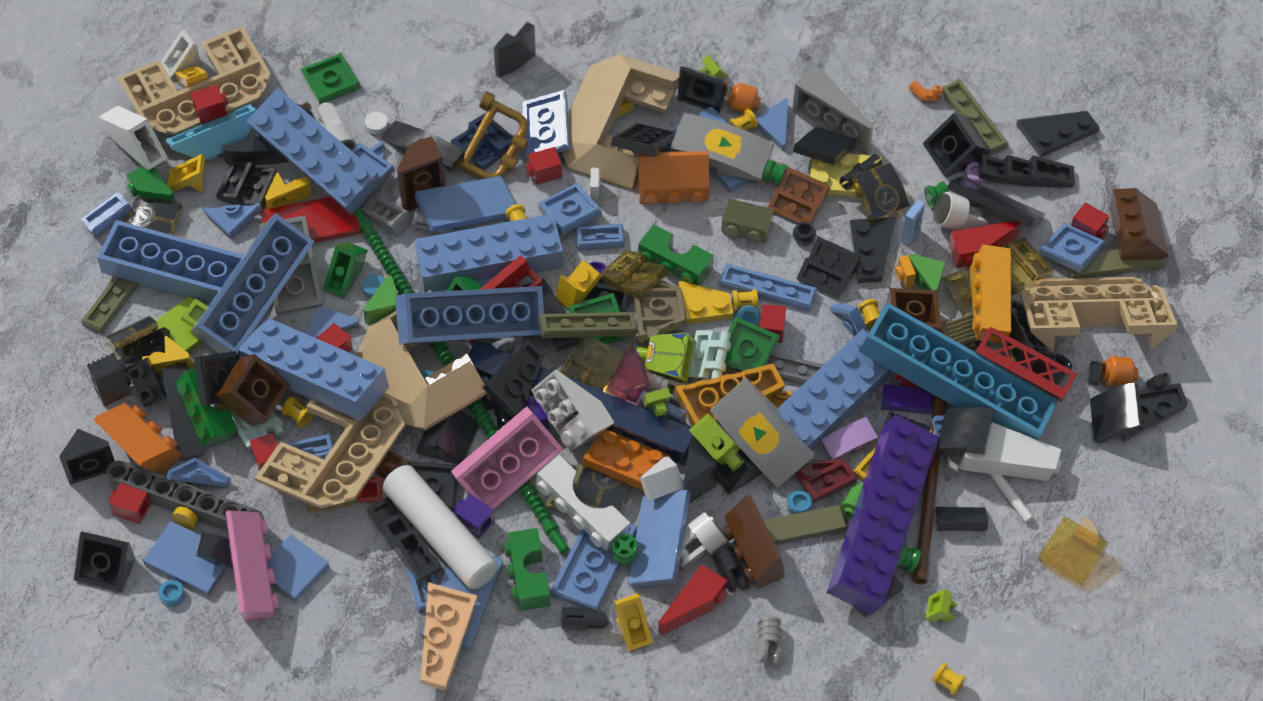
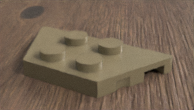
M631 274L632 283L637 280L639 275ZM654 280L652 288L641 298L633 296L639 343L650 340V337L653 335H664L685 327L681 287L664 284L661 281L655 284Z

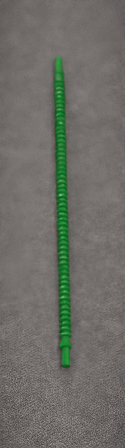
M359 207L354 212V215L359 221L360 230L365 234V240L368 241L377 259L380 260V264L383 265L386 274L392 276L398 294L415 293L411 290L412 287L408 285V281L405 280V276L402 275V271L399 270V266L396 265V261L393 260V256L390 255V251L387 250V246L384 245V241L381 240L378 232L373 230L371 220L366 219ZM446 342L429 343L430 346H433L432 350L436 351V356L439 357L443 367L455 361V357L452 356V352L449 351ZM480 398L468 405L471 413L474 414V418L478 420L477 423L484 430L487 440L499 431L497 430L498 427L494 425V421L491 420V416L487 414V409H484V404H481ZM528 479L518 490H521L520 494L524 496V500L528 501L527 505L534 512V517L538 518L537 522L543 525L546 536H550L560 554H563L569 548L558 531L557 523L551 520V514L547 513L548 508L544 507L545 503L541 501L540 496H537L538 492L534 490L533 485H530L531 481Z

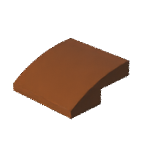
M788 167L779 188H776L768 208L775 209V213L798 223L809 222L812 224L825 201L831 185Z

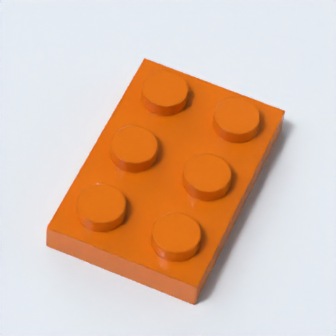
M606 429L598 435L582 459V465L644 491L640 477L662 458H670V455Z

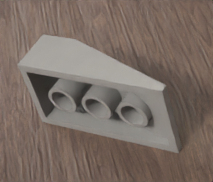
M810 67L795 83L793 113L819 128L856 139L854 149L864 155H869L873 125L828 76Z

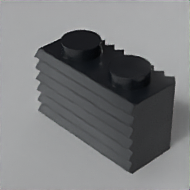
M111 353L110 356L106 355L105 358L102 357L101 360L97 359L92 364L88 363L89 374L103 406L131 394L128 386L132 385L127 374V367L122 359L117 360L114 353Z

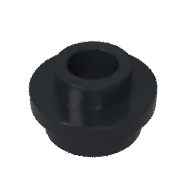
M800 222L793 229V238L800 244H809L815 240L816 230L811 223Z

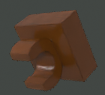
M388 451L376 469L377 475L386 479L398 467L410 466V460L403 458L393 451Z

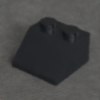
M953 113L922 143L944 177H950L966 170L969 164L978 162L982 154L988 155L991 152V149L970 118L957 113Z

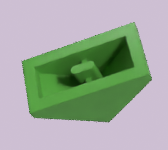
M914 254L909 255L908 257L916 273V284L921 290H934L938 294L945 262Z
M387 275L364 307L365 323H376L396 311L395 296H397L392 276Z

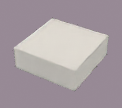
M591 168L590 195L592 200L598 201L600 199L599 168Z

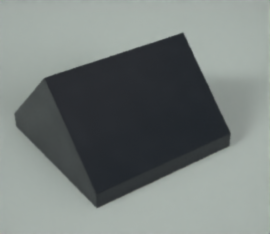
M681 66L679 70L677 100L702 109L712 106L720 114L731 81L689 66Z
M459 410L425 430L416 453L459 465L466 459L480 425L463 410Z
M79 428L59 455L69 484L107 474L108 465L115 461L108 441Z
M724 444L720 445L719 450L724 447ZM741 448L737 453L744 460V463L738 469L733 471L726 463L721 465L718 462L717 482L728 495L762 474L760 469Z
M692 436L684 477V490L687 489L691 493L690 503L716 487L718 464L704 446Z
M81 531L73 580L120 592L123 591L136 560L130 543Z

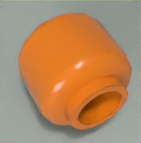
M740 82L736 86L732 85L726 102L730 103L729 108L743 114L747 109L751 111L753 109L758 110L761 97H758V89L756 87Z
M1110 356L1102 363L1100 377L1107 386L1118 387L1133 383V381L1135 382L1139 371L1131 358Z

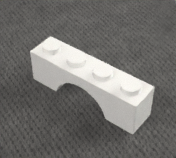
M560 455L556 456L537 473L536 486L543 495H548L553 499L558 510L562 513L566 512L578 529H584L597 547H602L608 551L612 547L616 536L628 532L630 522L613 506L591 508L583 504L576 497L573 490L577 471Z

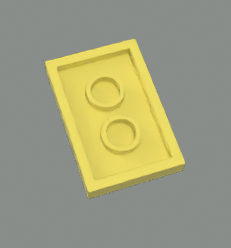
M846 154L835 165L812 159L810 176L831 185L827 195L866 198L859 182L849 190H845L842 185L847 182L844 181L840 184L839 178L850 172L854 165L864 162L871 155ZM879 156L880 158L875 161L876 163L881 160V156ZM873 171L872 173L880 185V177L876 171Z

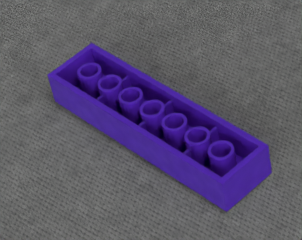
M898 415L892 417L883 426L826 593L870 615L884 605L939 436Z

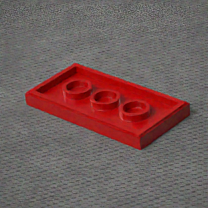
M330 197L260 211L262 223H267L275 213L283 219L305 216L309 237L315 241L314 243L361 234L359 221L354 213L350 215Z

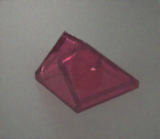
M628 344L607 388L613 395L637 403L643 388L649 386L650 382L639 352L632 345Z

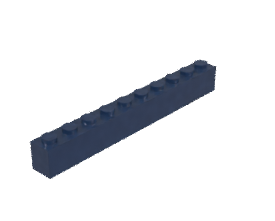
M477 340L468 353L480 377H488V380L512 355V352H504L495 348L490 343H482ZM540 367L537 378L533 381L530 389V396L534 395L531 390L552 373L553 369L548 370ZM575 378L570 379L602 402L614 421L607 430L668 454L673 462L684 466L688 458L691 436L695 437L689 431L692 428L690 425L675 422L666 415L656 417L655 413L649 411L644 406H636L626 402L622 397H614L604 393L600 388H592L582 384L581 381Z

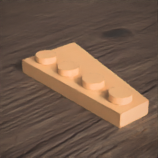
M428 583L421 684L446 691L478 600L477 595Z

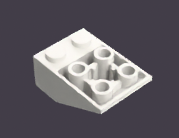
M554 370L531 390L569 452L592 441L614 423L600 400L558 370Z

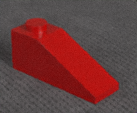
M1010 221L951 231L949 247L956 268L963 266L971 267L974 254L979 252L982 245L1006 246L1018 237L1021 223Z
M701 565L658 621V633L663 636L713 611L717 604L721 605L728 595L727 580Z

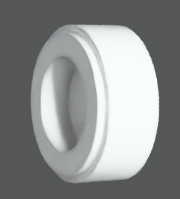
M382 112L368 114L365 118L366 130L374 135L384 133L388 128L387 116Z

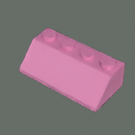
M525 407L451 472L469 494L490 508L495 509L558 455L563 448L531 410Z
M227 511L226 517L240 614L244 621L275 617L274 609H278L279 605L277 593L272 594L271 584H275L273 568L268 569L267 559H272L270 544H265L264 535L268 534L266 519L261 520L259 512Z

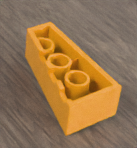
M982 245L979 252L974 254L973 263L970 267L974 315L972 329L975 330L976 340L981 341L989 327L1007 336L1011 333V249ZM991 335L988 342L1002 343L1001 339L994 335Z
M770 364L744 370L736 374H727L710 380H701L693 384L676 386L673 393L681 408L686 411L685 415L693 427L706 414H709L719 423L710 411L711 408L745 378L766 398L782 392L785 384L775 365Z

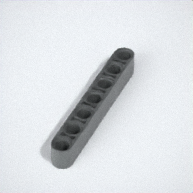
M114 461L108 465L106 470L111 487L115 491L120 483L140 489L148 493L151 504L172 512L177 507H186L197 515L199 522L229 532L226 517L227 511L259 512L261 520L264 519L262 512L180 481L169 480L166 476L124 461ZM185 499H191L188 502H182ZM208 507H213L211 510H205Z

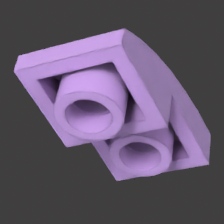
M865 417L832 432L821 440L831 458L840 459L855 449L859 451L879 438L868 418Z

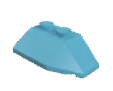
M250 104L246 105L243 108L228 113L227 116L209 121L179 135L166 139V142L173 150L194 158L202 154L205 156V161L217 158L218 154L223 152V146L246 140L251 129L246 121L256 109Z

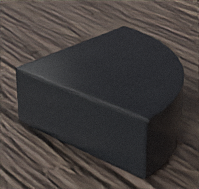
M1091 361L1089 384L1098 385L1102 369L1101 361Z
M1165 372L1147 380L1146 385L1148 389L1159 387L1170 382L1171 379L1169 374Z
M488 377L481 378L484 384L488 381ZM489 394L481 397L484 409H487V411L494 410L492 397Z

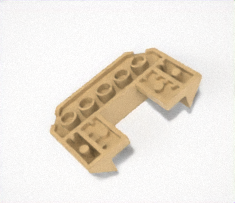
M243 26L201 43L204 52L218 75L183 90L177 91L160 60L119 76L118 80L137 114L147 118L153 130L178 135L202 125L193 107L190 93L217 85L220 93L224 92L229 104L225 106L227 114L259 101L271 77V73Z
M621 54L591 65L568 113L570 150L561 152L568 169L591 176V168H599L600 180L633 190L638 179V152L611 146V140L614 136L609 135V132L624 100L666 114L678 88L679 73Z
M1137 277L1040 279L1034 283L1033 288H1025L1020 291V298L1031 333L1052 352H1054L1055 336L1070 337L1080 335V327L1125 326L1128 334L1138 336L1145 334L1151 350L1174 332L1178 325L1164 289L1157 285H1153L1152 288L1142 284L1143 280Z
M396 311L368 327L357 356L385 369L389 385L385 393L396 397L405 425L414 426L420 430H427L488 394L482 388L485 384L467 353L425 378L410 352V349L418 344L399 345Z
M386 393L381 396L361 421L311 399L307 405V412L346 428L325 459L280 442L256 475L255 481L320 509L355 500L405 428L396 397Z

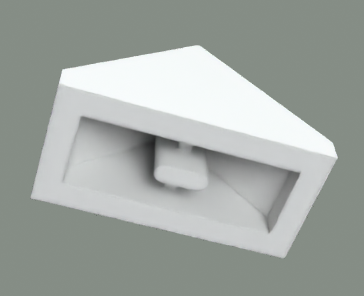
M186 30L180 32L161 61L167 74L172 79L176 78L175 72L193 65H201L197 44Z
M669 457L662 458L640 477L647 501L684 488L678 467Z

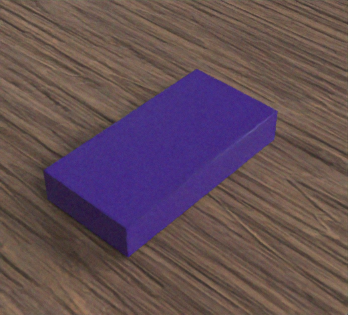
M884 384L881 409L923 414L931 413L932 393L917 387Z

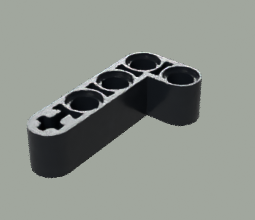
M1011 299V333L1009 337L1071 370L1073 365L1067 357L1049 352L1045 344L1031 333L1023 305ZM1018 348L1011 350L1017 362L1025 360L1022 350ZM1027 354L1028 359L1034 358L1033 356ZM1040 360L1030 362L1034 373L1041 374L1047 372L1044 362ZM1022 364L1023 367L1028 369L1027 364ZM1049 365L1050 371L1055 370V368ZM1062 372L1052 374L1054 383L1059 385L1066 377V374ZM1048 375L1044 376V378L1050 381Z

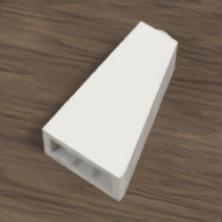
M116 106L99 116L108 136L147 170L168 159L147 118L120 106Z
M992 422L985 455L963 452L958 469L1049 481L1052 474H1058L1062 460L1059 459L1062 449Z

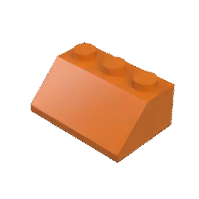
M708 151L663 152L656 157L638 153L639 203L709 201Z
M124 403L97 415L93 419L139 466L164 476L182 455L176 448L178 443L170 436H164L161 433L163 429L153 420L149 422L145 418L147 413L137 405L132 407Z

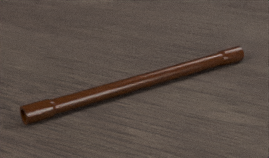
M936 395L933 396L932 419L935 416H943L948 403ZM931 424V433L936 435L933 424ZM936 448L925 478L917 549L921 551V556L912 578L914 583L921 585L928 582L930 565L929 553L941 455L936 453Z

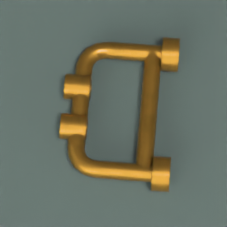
M486 91L481 99L479 108L487 112L466 149L464 158L454 171L460 168L480 179L503 177L507 170L512 172L518 162V159L514 158L517 151L523 152L529 141L525 138L528 131V121L525 116L495 101V95ZM499 112L517 121L519 130L513 137L510 147L504 154L496 172L489 173L470 162L496 113Z

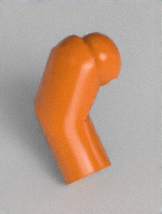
M913 81L909 86V90L922 101H938L942 98L943 88L939 85L932 86V89H925L920 83Z

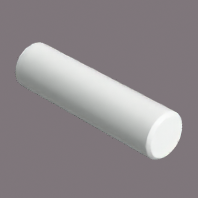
M409 465L400 466L387 476L383 483L385 494L469 589H478L488 583L497 572V562L413 467Z

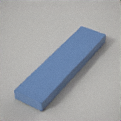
M727 263L719 281V287L736 290L737 292H752V289H757L759 298L806 311L811 310L817 293V288Z

